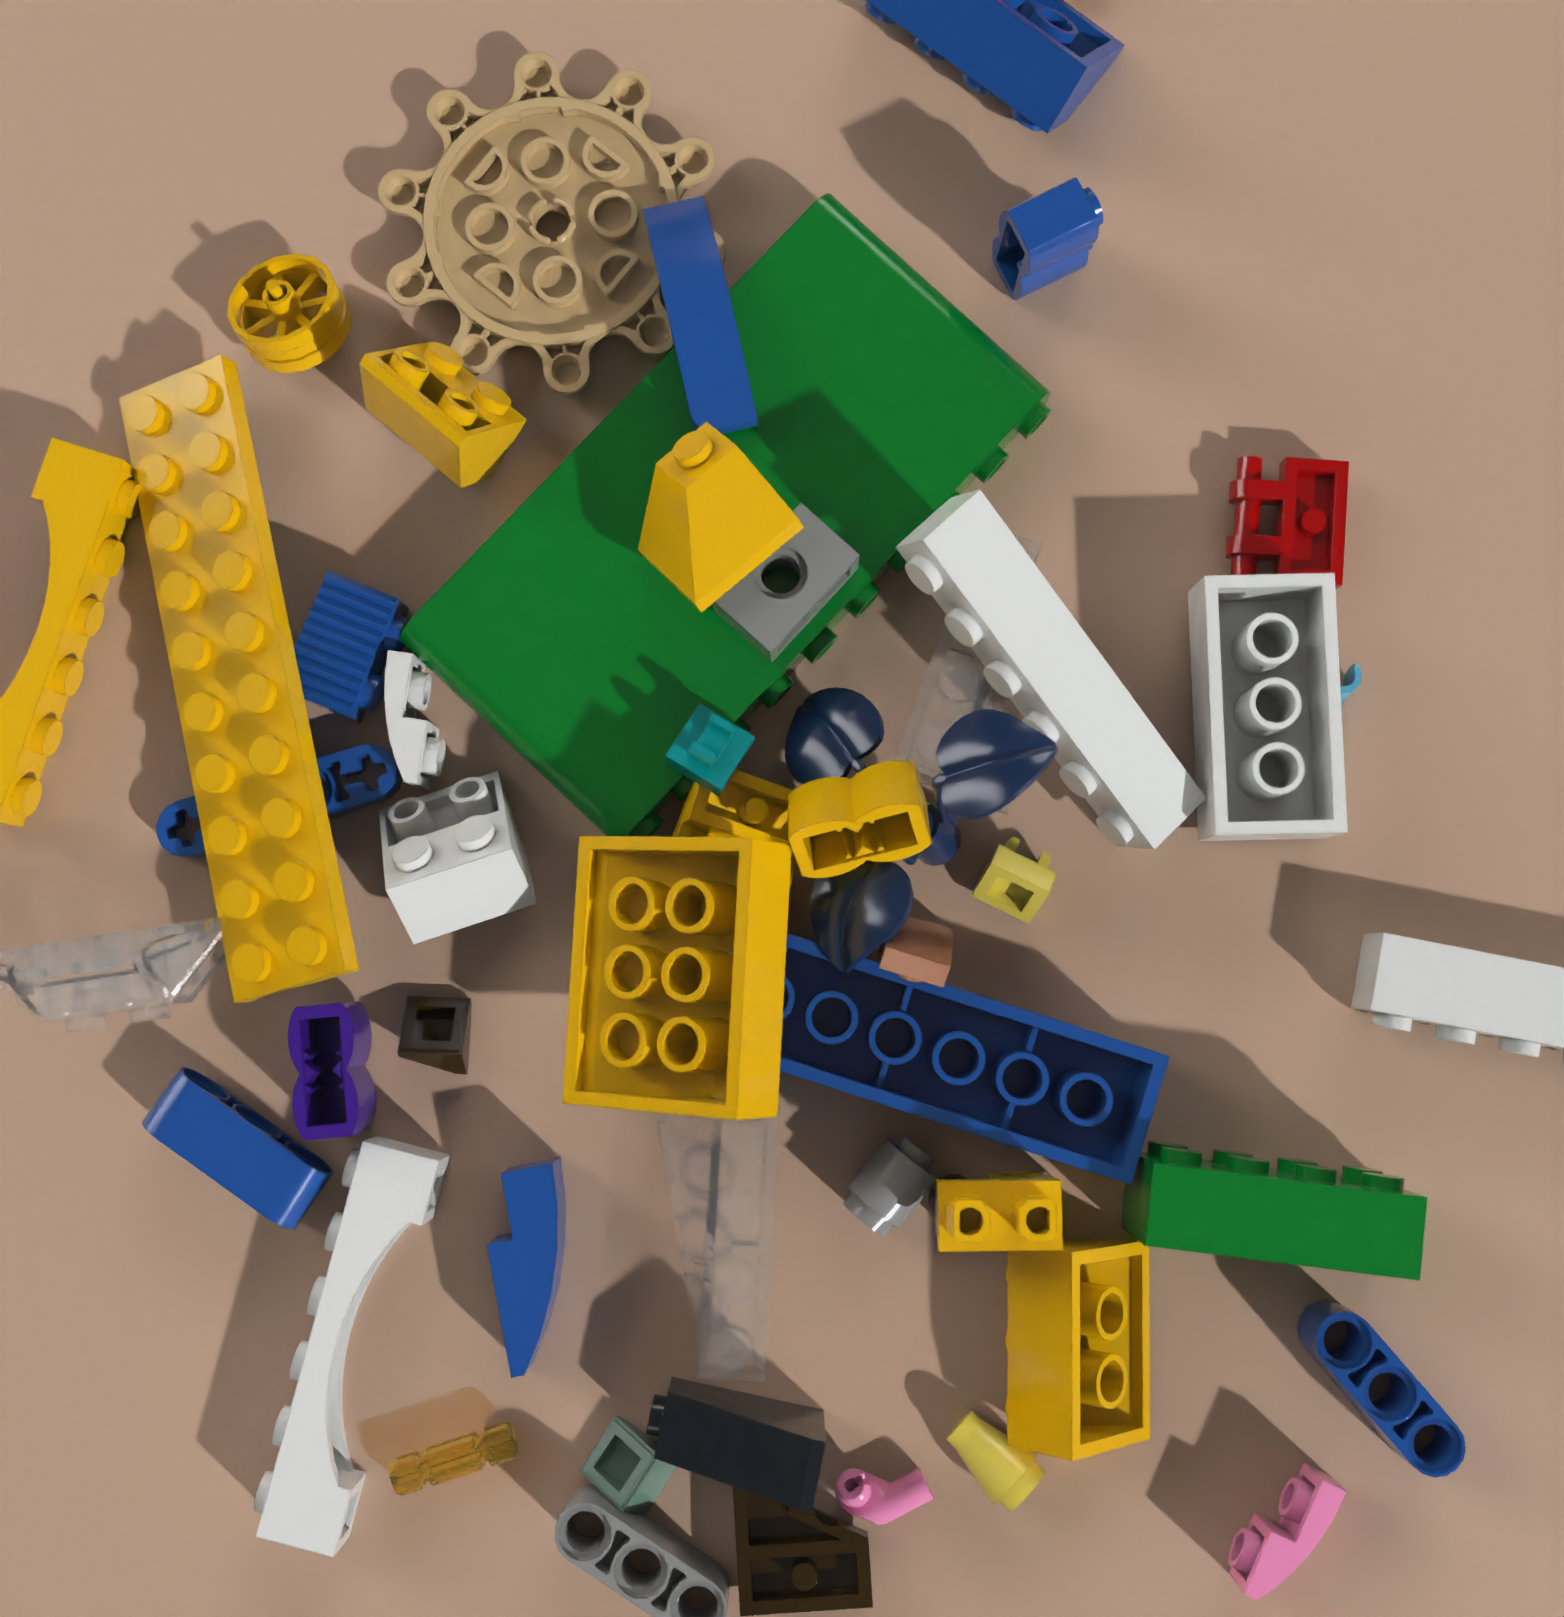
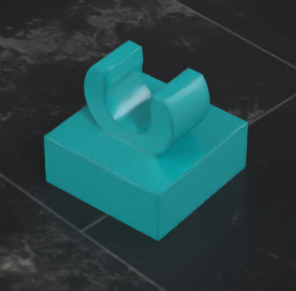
M700 703L666 753L664 763L720 797L752 748L755 736Z

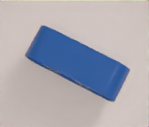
M187 1067L180 1068L142 1121L143 1127L158 1141L261 1215L288 1229L296 1228L334 1173L324 1160L220 1085L205 1075Z
M1322 1300L1307 1306L1300 1315L1297 1325L1298 1338L1304 1349L1391 1450L1427 1476L1442 1477L1457 1470L1464 1459L1466 1450L1462 1432L1371 1325L1361 1316L1337 1302ZM1344 1320L1347 1327L1345 1341L1334 1350H1326L1323 1340L1325 1331L1336 1321ZM1388 1372L1391 1380L1389 1391L1379 1400L1370 1401L1368 1390L1371 1381L1377 1375ZM1433 1424L1435 1434L1432 1443L1422 1451H1414L1413 1442L1416 1433L1422 1427Z

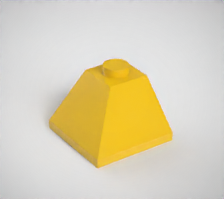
M706 421L697 430L682 436L675 443L673 449L656 463L638 550L662 576L702 613L802 530L804 526L739 447Z

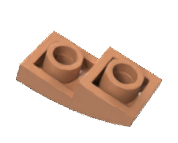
M909 915L896 935L879 948L878 953L881 954L879 968L893 972L900 978L910 982H926L944 987L952 963L953 932L951 927Z

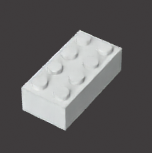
M1335 573L1209 575L1202 577L1188 591L1196 785L1206 797L1197 807L1198 841L1321 839L1347 833Z

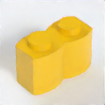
M903 760L881 762L863 769L851 779L845 777L816 779L797 787L788 795V838L802 876L809 878L838 876L859 867L866 860L875 862L902 860L920 853L932 844L926 797L915 762Z

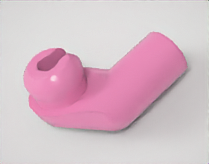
M850 1468L839 1474L835 1481V1496L841 1508L876 1525L887 1524L934 1499L920 1468L909 1472L891 1483L864 1470Z

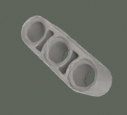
M584 1485L575 1489L570 1494L555 1526V1542L559 1552L567 1560L652 1617L727 1616L729 1578L725 1569L717 1561L648 1515L621 1512L594 1485ZM581 1511L595 1513L602 1520L605 1530L595 1536L584 1535L574 1527L572 1516ZM635 1549H647L658 1557L661 1565L651 1572H640L629 1564L626 1556ZM693 1586H702L714 1594L716 1601L705 1609H696L684 1601L682 1593Z

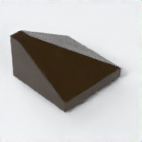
M407 996L397 1051L398 1056L454 1074H467L471 1029V998Z

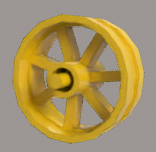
M294 253L273 257L254 266L238 281L229 297L227 317L232 329L244 343L248 353L255 362L266 370L287 374L306 371L332 356L343 345L351 330L352 311L328 267L313 256ZM320 291L327 293L326 296L315 298Z

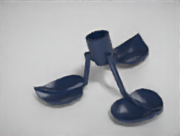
M825 688L808 696L803 704L797 708L786 737L785 760L792 776L801 784H805L826 777L846 778L852 768L856 773L867 768L868 766L861 759L872 753L881 744L884 737L883 719L879 710L865 696L846 688ZM995 709L973 711L957 720L943 735L936 751L937 763L944 773L935 776L931 782L937 808L927 802L932 844L920 853L902 859V861L908 865H913L918 858L927 865L938 866L951 860L957 853L961 843V833L956 825L957 818L967 820L979 819L1005 807L1024 792L1047 768L1059 750L1057 744L1048 736L1031 728L1009 713ZM866 860L859 867L847 873L827 878H816L810 896V918L813 931L821 949L836 968L849 974L863 958L885 945L903 926L909 916L914 894L907 873L898 864L891 861L875 862Z

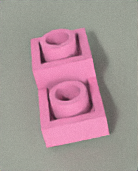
M1303 1463L1298 1477L1290 1478L1283 1488L1278 1506L1279 1514L1281 1515L1279 1522L1277 1523L1254 1512L1248 1528L1242 1527L1236 1533L1228 1555V1563L1231 1566L1229 1574L1244 1595L1258 1600L1275 1589L1298 1568L1321 1540L1347 1493L1328 1473Z

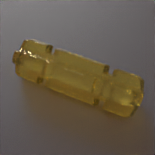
M510 1422L498 1423L484 1428L485 1431L480 1436L474 1431L426 1447V1451H423L422 1455H419L417 1451H413L396 1457L389 1464V1476L395 1493L404 1496L423 1490L426 1482L435 1486L483 1470L482 1466H485L486 1462H489L491 1466L513 1460L518 1453V1441Z

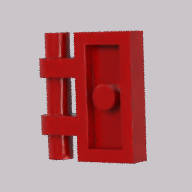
M1239 457L1237 459L1236 480L1231 481L1229 486V503L1235 505L1233 535L1226 538L1225 558L1231 560V575H1255L1257 560L1274 561L1273 574L1335 573V588L1338 589L1342 586L1349 461L1285 457L1279 464V481L1262 479L1263 459L1261 457ZM1262 505L1277 506L1275 536L1258 535L1260 506Z

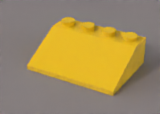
M579 836L562 1104L731 1120L778 1117L791 845L753 837Z

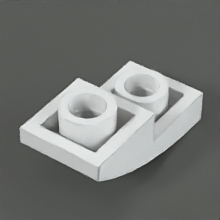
M388 650L385 668L384 701L391 748L403 781L417 789L430 790L432 776L439 777L442 772L446 753L445 740L438 738L440 729L428 720L417 719L418 710L425 711L429 703L431 675L430 673H425L426 665L414 654Z

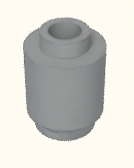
M906 1136L898 1145L886 1138L848 1186L852 1193L843 1204L860 1221L878 1235L884 1237L892 1226L898 1229L902 1226L935 1184L936 1180H938L928 1171L935 1160Z

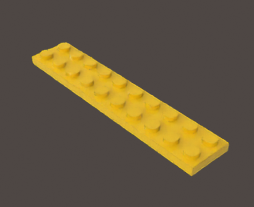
M219 355L119 398L131 465L135 468L133 474L134 481L139 482L141 485L138 502L234 1003L253 1002L359 970L237 364Z

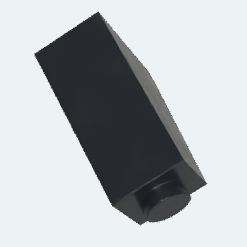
M676 1377L671 1379L667 1396L654 1394L646 1430L647 1435L658 1437L654 1459L790 1507L812 1512L826 1444L823 1409Z

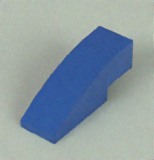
M561 1157L513 1166L501 1173L511 1233L496 1236L487 1244L511 1378L525 1375L533 1363L549 1325L560 1284L566 1226V1197Z

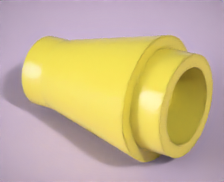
M970 1410L946 1437V1440L956 1449L991 1503L995 1505L997 1502H1000L1009 1512H1012L1024 1501L1045 1474V1471L1034 1461L1037 1457L1036 1453L1007 1446V1435L982 1420L973 1410Z

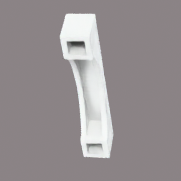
M375 1136L362 1141L361 1149L353 1148L350 1152L342 1177V1186L350 1188L343 1213L336 1212L334 1214L325 1239V1250L332 1252L326 1277L319 1276L308 1301L307 1314L315 1317L309 1341L302 1340L298 1345L290 1368L289 1379L297 1381L291 1406L284 1405L280 1411L273 1430L272 1445L280 1447L274 1471L267 1470L265 1472L254 1501V1511L262 1513L256 1537L334 1557L350 1537L367 1473L354 1469L344 1429L342 1406L343 1374L351 1330L365 1291L379 1264L392 1245L411 1224L422 1226L434 1218L450 1154L381 1136Z

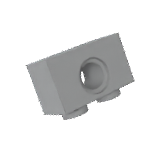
M802 503L793 512L799 518L804 528L713 603L714 613L770 663L777 658L858 569L860 555ZM775 567H788L798 575L799 583L790 592L774 593L767 589L762 582L765 574Z

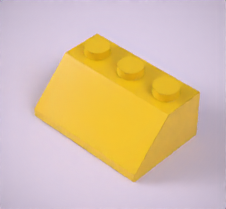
M1063 1238V1250L1008 1251V1263L1006 1266L1008 1329L1005 1338L1008 1351L1007 1398L1005 1404L1007 1446L1075 1461L1150 1439L1149 1246L1143 1245L1137 1239Z

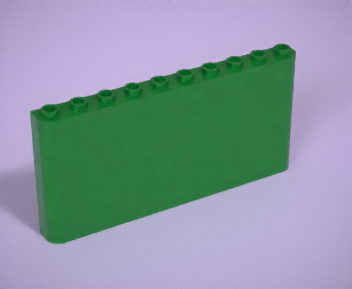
M830 193L817 199L728 290L752 391L758 426L724 433L723 435L739 447L792 511L802 503L860 555L857 571L772 663L764 658L714 613L713 604L701 613L638 550L656 463L673 449L675 443L682 436L694 431L675 346L414 614L400 635V641L606 836H652L664 822L658 813L674 796L684 801L693 783V780L665 764L664 760L666 753L700 703L749 733L751 727L745 721L761 704L770 710L787 694L795 683L789 675L805 658L814 664L828 651L838 638L832 629L848 612L856 619L875 601L881 592L875 584L891 567L898 574L905 569L907 562L896 549V546L947 500L961 495L976 478L985 484L1008 459L1009 454L1003 449L1014 437L1020 433L1025 439H1028L1042 425L1052 411L1046 406L1051 394L1046 387ZM779 566L770 569L765 574L762 582L770 591L782 594L793 590L799 583V577L792 569Z

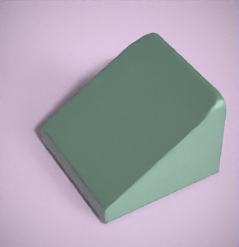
M615 1416L580 1469V1472L621 1512L645 1514L650 1510L677 1466L654 1459L657 1441L622 1417Z

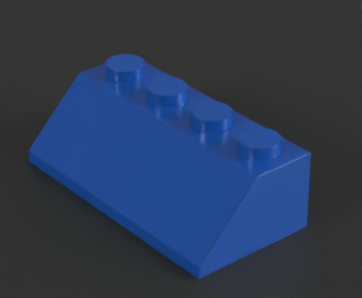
M865 0L867 1L865 7L871 15L888 24L897 23L915 36L913 42L919 50L934 59H946L963 72L962 78L968 86L984 95L994 94L1012 108L1011 115L1016 121L1034 131L1043 130L1049 133L1066 122L1125 46L1064 0Z

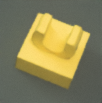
M1013 836L1006 842L1005 846L999 844L981 873L971 896L1029 924L1050 893L1057 872L1049 869L1051 856L1045 851L1041 853L1036 862L1016 853L1020 839Z

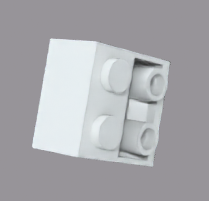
M499 771L480 777H468L452 786L419 797L404 798L392 806L379 810L385 890L413 944L537 904L530 864Z

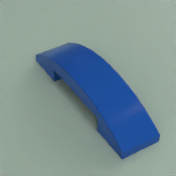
M700 196L642 209L694 431L706 421L722 434L758 426L731 299L704 197Z

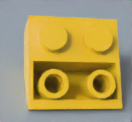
M430 341L365 353L359 366L365 406L370 413L460 488L493 477L527 420L510 406L511 399L503 390L491 383L480 381L462 366L464 363L463 359L456 351L440 342Z

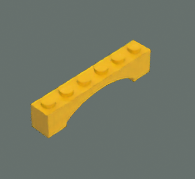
M51 438L31 494L33 499L44 505L50 540V566L43 611L28 653L13 681L0 698V823L17 827L24 826L26 818L36 810L42 795L40 778L48 756H51L57 750L63 735L61 718L68 698L76 693L82 682L84 674L82 658L89 638L93 637L102 625L105 612L102 601L110 578L115 577L119 573L125 557L123 541L131 519H135L140 513L138 494L141 485L139 482L134 481L133 474L135 468L124 459L56 438Z

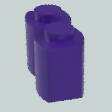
M361 1002L295 1007L292 1012L288 1027V1047L291 1059L300 1073L293 1091L292 1109L296 1127L304 1141L350 1137L368 1131L372 1126L376 1112V1090L373 1079L365 1067L371 1050L372 1031L368 1014Z

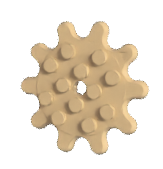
M533 51L526 53L517 61L513 75L515 82L513 96L507 104L493 110L482 109L473 104L461 91L455 89L441 90L429 100L426 109L428 121L444 142V152L441 160L434 167L425 171L394 169L385 174L378 185V197L382 206L388 212L415 220L421 226L423 232V241L418 252L411 258L401 261L392 267L387 275L386 286L392 299L401 306L418 307L429 302L444 300L457 308L460 313L461 324L458 333L452 340L450 348L462 357L464 362L462 366L474 376L488 372L505 350L515 346H528L540 355L543 362V373L550 388L559 394L571 395L581 391L587 385L591 371L589 362L590 352L594 344L602 338L613 335L624 336L632 341L641 352L651 356L664 355L674 347L667 312L661 303V286L642 209L681 201L684 193L711 176L715 170L716 156L709 142L702 138L688 137L675 143L664 145L656 143L646 136L642 129V119L652 100V86L643 73L633 69L622 70L609 80L605 89L598 96L591 99H577L570 96L563 89L560 71L553 57L545 52ZM552 212L561 213L571 221L567 230L557 237V241H551L549 237H544L536 231L539 220L544 215ZM713 231L723 265L726 258V246L723 238Z

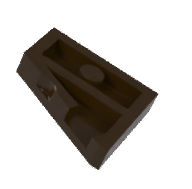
M733 1486L740 1616L873 1608L867 1531L816 1508H812V1512L796 1509Z

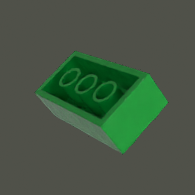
M1149 1141L1148 1152H1141L1132 1184L1125 1183L1121 1228L1145 1246L1420 1281L1427 1197L1405 1190V1178L1386 1175L1383 1174V1171L1347 1165H1342V1174L1339 1177L1337 1176L1336 1169L1318 1166V1163L1284 1157H1278L1277 1169L1269 1168L1270 1161L1253 1158L1252 1154L1213 1149L1212 1160L1202 1159V1152L1188 1150V1146Z

